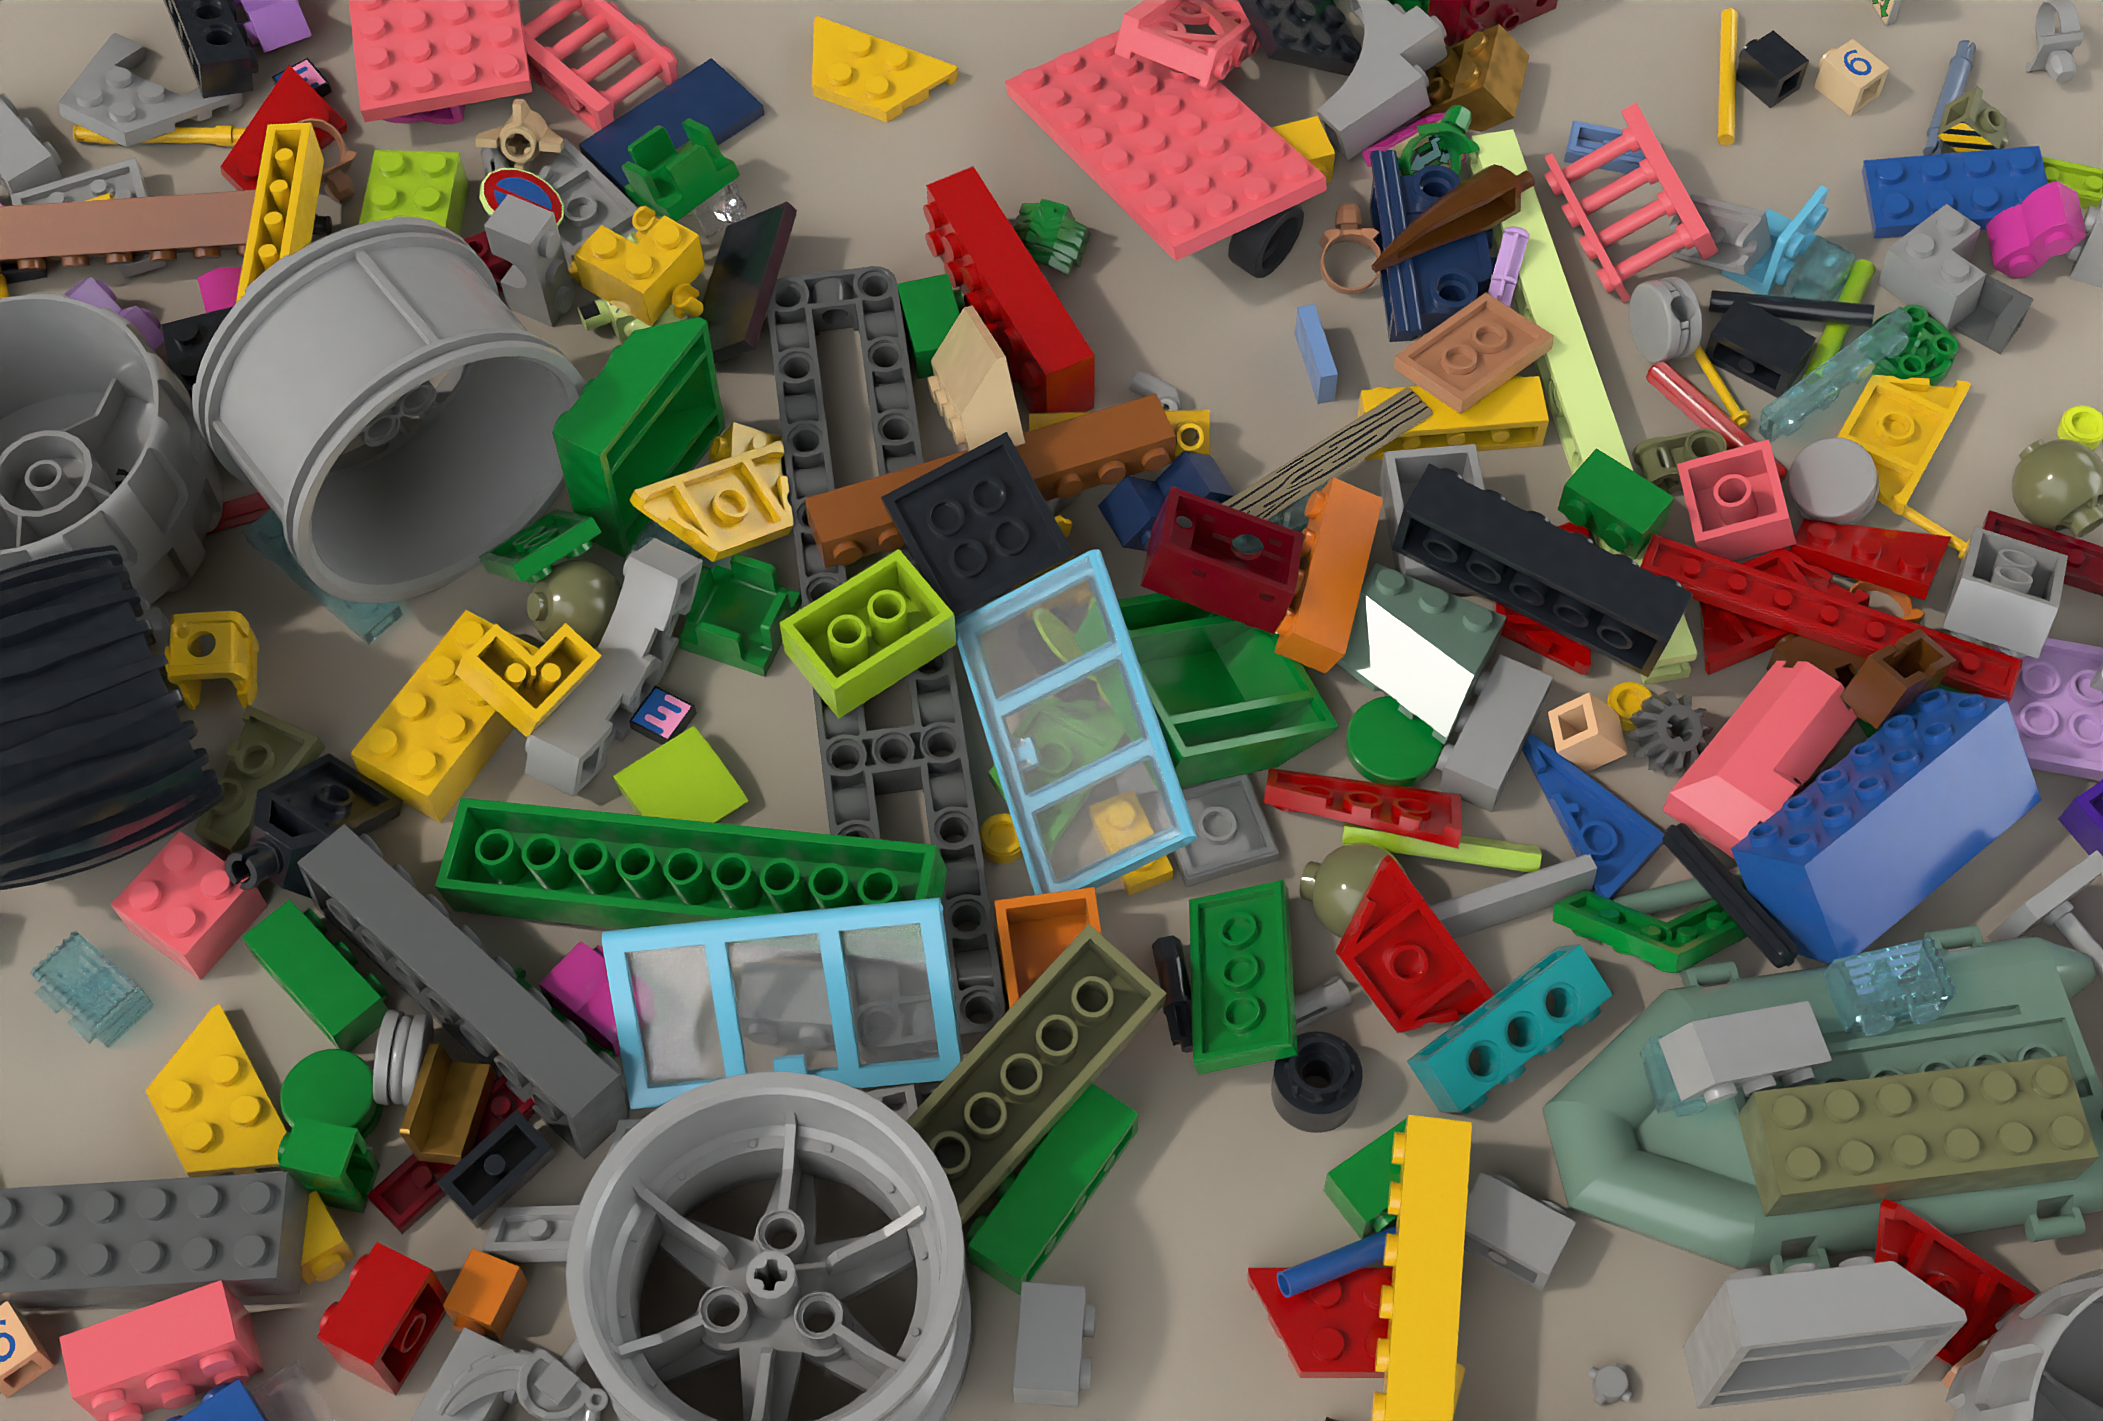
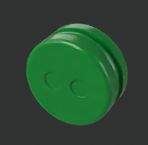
M326 1049L306 1056L290 1070L281 1088V1110L291 1128H293L298 1116L356 1128L363 1139H365L377 1126L383 1111V1105L377 1104L374 1100L373 1072L369 1065L358 1055L346 1050Z

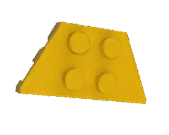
M816 16L814 19L812 90L815 97L888 123L903 114L906 108L916 106L928 99L929 90L944 81L950 86L959 78L958 66L819 16Z
M1872 375L1837 437L1858 443L1870 454L1879 478L1878 496L1894 513L1901 516L1965 399L1971 383L1957 380L1954 387L1930 386L1929 378L1911 377L1909 379H1898L1894 376Z
M781 441L636 489L629 500L639 511L712 562L786 536L794 525L792 507L787 500L789 493L788 476H783L781 458L784 454V446Z
M219 1003L211 1008L145 1090L189 1177L219 1176L223 1173H234L236 1175L256 1174L259 1168L279 1167V1145L283 1136L288 1132L226 1012Z

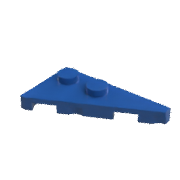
M1531 734L1526 739L1522 751L1576 857L1590 854L1597 866L1593 885L1595 894L1611 900L1663 846L1662 838L1665 834L1534 734Z

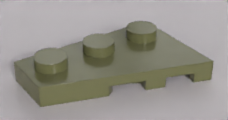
M248 704L241 718L245 723L238 741L232 740L226 753L229 763L222 779L218 781V784L223 789L224 799L200 816L194 833L201 842L227 855L244 849L257 791L316 760L325 749L318 736Z

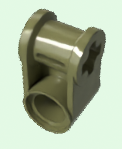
M1704 428L1668 437L1647 439L1634 448L1632 456L1634 462L1641 466L1646 480L1665 492L1672 494L1683 491L1677 464L1726 451L1727 446L1721 434L1715 430Z

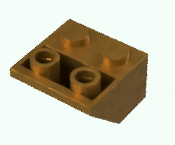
M1498 24L1483 32H1476L1468 39L1450 47L1446 46V58L1431 67L1429 71V86L1426 89L1431 106L1420 112L1418 116L1421 118L1426 114L1446 113L1453 105H1461L1472 113V121L1468 129L1480 132L1515 118L1530 55L1509 33Z

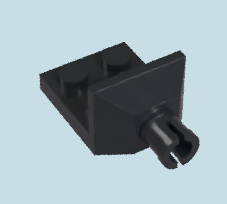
M328 753L257 791L244 849L238 850L227 857L225 863L226 873L234 885L241 882L240 889L250 890L258 886L263 880L269 879L282 889L312 899L297 862L343 824L359 837L361 834H368L400 815L403 800Z

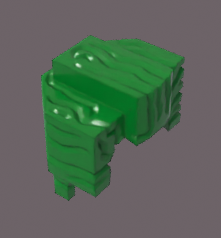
M1041 198L1040 203H1022L1019 210L1020 215H1017L1013 228L1035 262L1047 265L1069 276L1073 265L1077 267L1081 265L1082 255L1091 236L1088 228L1075 221L1067 205Z

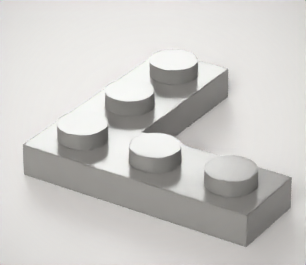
M136 157L10 195L13 206L85 201L110 192L115 199L149 197L142 169ZM149 254L133 256V263L118 264L124 278H128L167 266L166 262L150 261Z
M642 1119L619 1120L609 1152ZM579 1205L498 1207L482 1252L509 1263L567 1261L569 1239Z

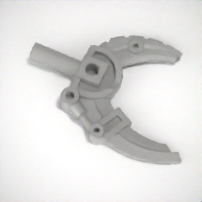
M576 1337L559 1360L541 1347L536 1348L532 1352L519 1349L518 1353H515L514 1349L494 1352L492 1358L485 1356L470 1365L471 1370H464L451 1383L453 1387L444 1392L435 1411L441 1416L446 1413L452 1417L460 1409L481 1397L497 1392L516 1390L520 1404L529 1414L540 1420L600 1421L601 1410L606 1407L608 1397L604 1390L590 1388L575 1375L587 1359Z

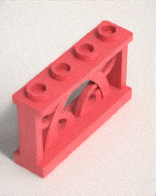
M1144 0L1124 14L1114 54L1127 59H1131L1136 54L1200 79L1199 86L1208 89L1218 80H1224L1235 67L1239 68L1250 55L1254 56L1262 45L1238 0ZM1183 24H1207L1217 35L1186 33V28Z

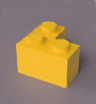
M665 215L637 244L601 225L574 253L583 288L650 327L671 306L674 290L683 283L691 284L705 269L699 234Z
M495 623L462 656L455 674L523 735L529 738L530 734L592 673L602 655L565 623L532 656Z

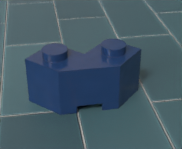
M1183 451L1155 481L1126 476L1098 505V508L1123 548L1141 551L1148 550L1153 524L1171 486L1220 504L1236 495L1211 456Z

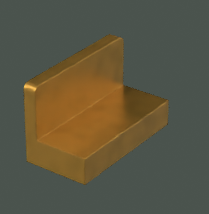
M430 1042L400 1127V1135L419 1161L456 1165L472 1151L496 1073L490 1064L452 1061L443 1045L437 1042Z

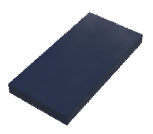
M710 58L579 143L580 151L630 200L624 189L629 184V181L621 166L627 161L634 163L628 152V146L658 125L664 127L677 150L689 141L682 122L690 118L707 126L717 145H720L764 116V108L752 94Z

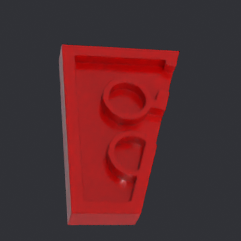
M288 65L220 166L221 174L237 191L256 190L268 125L297 123L301 120L313 118L324 120L333 125L342 135L347 131V122ZM313 127L320 150L335 140L327 131L319 127Z
M1804 519L1795 536L1797 544L1791 545L1790 552L1801 557L1806 564L1818 566L1828 571L1926 600L1947 552L1951 537L1849 524L1838 525L1832 522Z

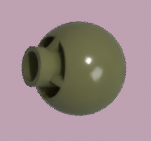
M2040 439L2030 444L2019 454L2022 460L2016 466L2012 477V495L2016 507L2029 522L2053 531L2070 529L2076 538L2087 535L2103 523V508L2101 507L2103 504V461L2091 448L2073 440L2057 439L2045 443L2043 439Z
M577 559L556 564L552 567L553 571L548 576L536 583L533 592L529 595L527 600L528 616L546 642L566 623L588 644L596 648L599 646L608 627L622 588L611 572L592 561Z
M1353 843L1341 846L1330 852L1322 863L1314 861L1307 863L1301 876L1300 896L1304 900L1313 902L1314 912L1321 924L1329 932L1342 939L1382 859L1389 854L1406 875L1400 862L1391 853L1379 846L1367 843Z

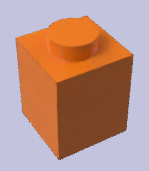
M472 1248L443 1307L454 1322L453 1329L460 1334L465 1327L482 1336L485 1334L501 1341L529 1282L519 1266Z

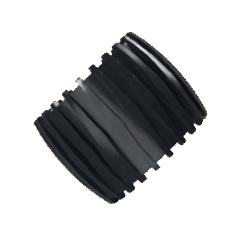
M114 545L53 554L0 570V890L31 886L65 878L123 858L174 833L224 799L223 789L218 784L216 772L213 769L205 771L201 769L210 761L206 749L202 747L193 750L189 740L193 739L198 733L194 721L188 720L182 723L176 709L184 705L182 702L184 697L180 688L168 691L161 676L168 674L165 665L169 664L165 653L156 656L151 654L148 646L156 643L152 633L154 628L149 619L140 621L136 619L144 614L140 605L141 599L137 590L133 589L130 574L123 564L121 554Z

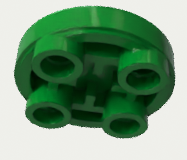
M1907 305L1902 311L1885 314L1872 324L1863 343V357L1867 367L1874 375L1894 376L1898 379H1909L1911 377L1929 378L1930 386H1936L1948 375L1959 345L1956 338L1940 322L1928 316L1925 308L1919 305Z
M1391 696L1373 699L1362 705L1349 722L1345 748L1351 764L1363 777L1374 783L1406 787L1422 781L1435 769L1441 755L1443 743L1432 736L1433 728L1416 716L1411 720L1398 710L1400 703Z

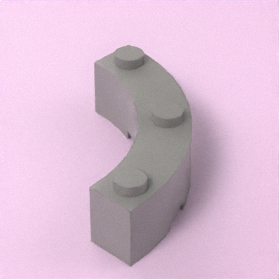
M655 538L628 556L623 567L625 578L615 610L599 646L594 648L602 656L592 673L527 738L525 751L528 754L525 774L574 797L605 766L607 755L603 753L615 738L622 742L632 730L629 720L655 685L658 686L679 641V639L671 635L679 614L686 615L691 609L703 560Z

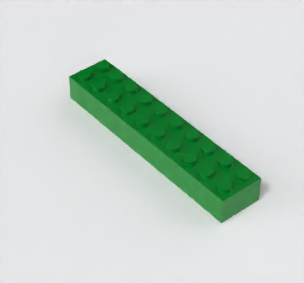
M461 798L435 888L451 908L457 912L613 929H630L939 897L942 900L948 870L937 845ZM920 923L841 931L844 954L926 963ZM818 933L735 941L821 951Z

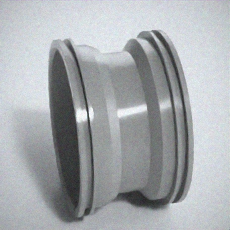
M758 1072L712 1081L664 1103L628 1131L608 1153L595 1172L582 1197L568 1244L566 1264L567 1298L571 1320L579 1344L594 1374L608 1393L620 1421H719L700 1413L684 1403L666 1385L737 1357H740L744 1421L790 1420L803 1359L865 1392L850 1404L815 1421H945L950 1414L962 1388L972 1343V1309L969 1283L965 1271V1249L961 1218L948 1178L932 1150L901 1116L879 1100L861 1090L835 1080L793 1072ZM778 1178L766 1213L758 1222L753 1241L686 1218L706 1202L729 1190L765 1179ZM815 1178L851 1187L874 1202L892 1222L867 1236L817 1245ZM789 1232L796 1236L793 1244L785 1249H776L769 1245L772 1238L779 1233ZM661 1248L704 1285L708 1291L701 1298L698 1310L688 1319L660 1333L642 1338L640 1305L644 1281L657 1249ZM916 1265L918 1279L915 1310L905 1340L894 1357L850 1314L849 1309L843 1303ZM735 1308L740 1311L736 1321L729 1326L721 1327L712 1323L716 1313L722 1309ZM828 1314L835 1319L832 1327L825 1332L814 1333L807 1329L809 1321L816 1315Z

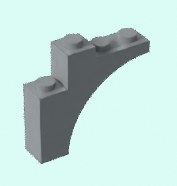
M1348 0L1351 12L1359 19L1365 30L1363 47L1359 59L1345 83L1325 104L1316 109L1331 145L1347 160H1350L1362 150L1368 148L1431 106L1426 89L1429 86V80L1425 71L1446 58L1447 51L1444 38L1447 34L1443 24L1436 16L1429 17L1418 6L1405 13L1400 5H1392L1388 0Z

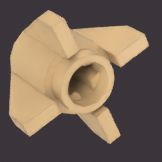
M515 99L513 102V114L508 118L505 125L478 133L475 138V147L497 148L499 145L502 153L508 159L516 162L514 168L528 172L530 161L534 160L540 151L561 153L564 148L563 138L548 128L545 119L539 113L532 111L524 99Z

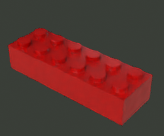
M974 166L926 185L928 204L923 206V211L930 232L925 234L929 250L935 258L941 257L944 262L945 273L949 275L951 286L961 289L964 294L965 306L973 305L1006 356L1011 382L1018 381L1022 387L1023 398L1030 413L1087 412L1094 409L1095 355Z

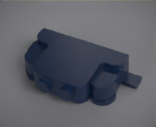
M1376 150L1371 152L1370 160L1373 181L1369 207L1372 228L1379 232L1375 243L1380 248L1381 254L1415 218L1461 183L1458 175L1453 170L1445 166L1431 165L1422 168L1416 175L1400 176L1395 150H1386L1384 152ZM1492 228L1431 249L1380 271L1379 276L1389 342L1411 341L1418 336H1423V334L1433 330L1484 293H1488L1491 276L1497 261V257H1490L1489 251L1493 245Z

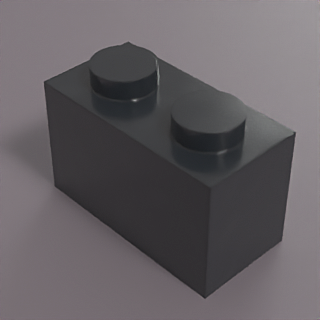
M1737 297L1711 332L1705 353L1713 365L1782 400L1806 366L1816 337L1806 333L1798 326L1791 325L1765 312L1761 307L1752 305Z
M516 1110L436 1183L442 1192L478 1229L496 1212L498 1207L503 1206L556 1156L553 1147Z

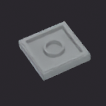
M1248 774L1205 782L1182 789L1198 837L1196 841L1173 851L1186 887L1278 861V848ZM1163 795L1156 796L1155 805L1165 830L1172 828L1173 824Z

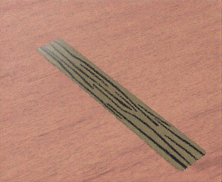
M1405 388L1222 504L1267 520L1432 415V410L1410 388ZM1239 535L1235 537V539H1232V542L1241 537L1242 535Z

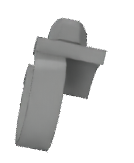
M2044 1L2039 6L2035 24L2036 40L2039 48L2033 61L2026 63V72L2046 69L2049 76L2057 83L2067 82L2075 74L2076 64L2072 53L2076 46L2081 45L2084 39V31H2080L2079 17L2072 1ZM2056 11L2060 21V34H2055L2054 32Z

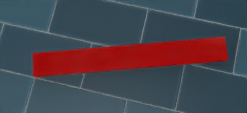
M1655 534L1651 537L1640 567L1657 576H1667L1675 579L1683 586V589L1693 593L1692 599L1866 659L1869 655L1888 645L1894 647L1899 639L1917 629H1921L1956 659L1939 684L1968 694H1979L1983 697L2007 700L2008 704L2013 697L2023 663L2022 659Z

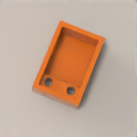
M1094 887L994 901L1008 1010L1088 924L1102 935Z

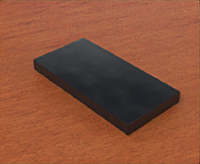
M787 201L726 227L702 301L703 312L698 316L708 323L714 364L756 349L797 215V210Z

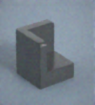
M1986 275L1976 309L1957 323L1955 330L2001 355L2021 327L2034 299Z

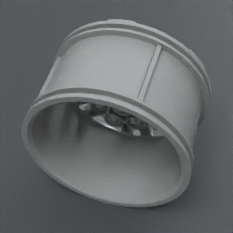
M397 216L393 219L363 223L323 237L293 255L288 254L254 280L245 289V295L235 304L222 321L206 349L197 373L196 383H194L192 388V408L194 420L197 423L202 438L220 463L234 477L243 483L255 487L281 520L288 548L309 578L319 588L342 600L357 603H387L413 598L445 587L480 565L482 562L479 556L539 520L566 486L552 431L558 417L563 412H568L580 398L586 383L578 370L552 342L542 336L528 332L499 298L498 288L492 273L482 259L459 235L448 228L436 224L434 221L417 217ZM449 370L439 385L434 388L429 379ZM358 435L366 443L361 447L340 455Z

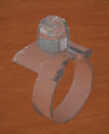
M733 180L685 216L695 215L708 239L715 236L728 224H735L745 216L747 206Z

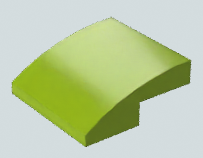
M694 726L612 776V779L635 814L641 816L717 823L749 802L720 758Z

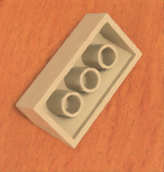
M973 305L964 307L931 360L934 376L927 377V382L933 403H937L941 417H944L948 430H952L956 445L964 444L968 452L1005 432L1008 433L1014 446L1025 444L1006 356Z

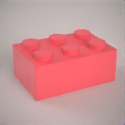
M222 1280L59 1337L72 1399L97 1421H141L143 1414L162 1407L166 1409L184 1407L194 1402L198 1394L212 1390L224 1383H233L237 1379L245 1384L249 1381V1376L264 1371L250 1312Z

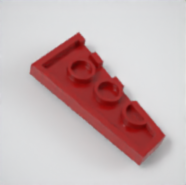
M1269 768L1264 803L1274 805L1275 808L1281 811H1300L1459 849L1462 832L1461 794Z

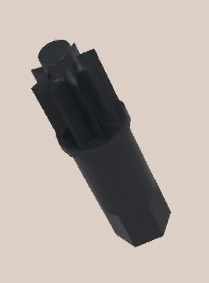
M1174 935L1160 937L1152 944V950L1160 988L1167 993L1164 1006L1162 1007L1163 1013L1167 1018L1173 1046L1180 1044L1182 1052H1192L1191 984L1182 943Z

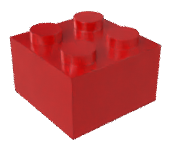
M376 1242L369 1255L364 1254L354 1265L349 1278L350 1285L340 1301L333 1302L326 1309L320 1321V1332L317 1338L343 1369L396 1396L447 1312L443 1305L448 1297V1293L432 1269Z

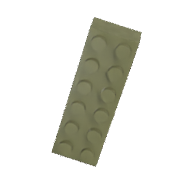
M1090 924L1084 928L906 1120L932 1150L943 1168L955 1195L962 1226L1164 1006L1167 993Z
M2066 1056L1753 1092L1738 1114L1765 1217L1882 1203L1884 1198L1891 1201H1901L2075 1180L2099 1158Z

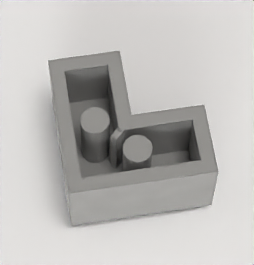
M1948 204L1944 205L1887 248L1878 284L1907 305L1922 306L1927 310L1928 316L1940 322L1949 331L1976 309L1986 273L1971 264V259L1981 227Z

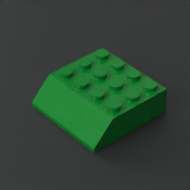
M696 317L634 330L622 345L619 344L613 349L606 366L596 378H591L587 381L582 389L580 398L568 412H563L558 417L554 425L552 434L573 512L592 516L602 533L590 541L623 558L627 557L654 521L635 508L629 501L634 490L694 470L710 449L715 437L720 436L726 428L706 320Z
M1160 593L1118 599L1180 787L1268 770L1269 768H1277L1331 735L1339 727L1303 665L1274 653L1279 634H1272L1258 628L1249 627L1244 623L1202 610L1197 606ZM1099 603L1095 604L1076 637L1084 655L1111 643ZM1119 663L1096 674L1132 742L1136 743L1144 739ZM1149 760L1144 764L1159 791L1162 792L1152 761Z

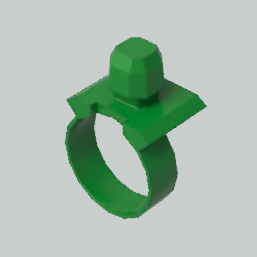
M1453 105L1446 111L1440 122L1417 125L1419 135L1410 139L1402 150L1400 157V172L1402 176L1413 175L1410 159L1413 149L1418 142L1427 136H1434L1446 144L1450 155V169L1459 177L1462 167L1461 154L1480 151L1476 142L1463 135L1467 133L1472 121L1471 111L1461 105Z

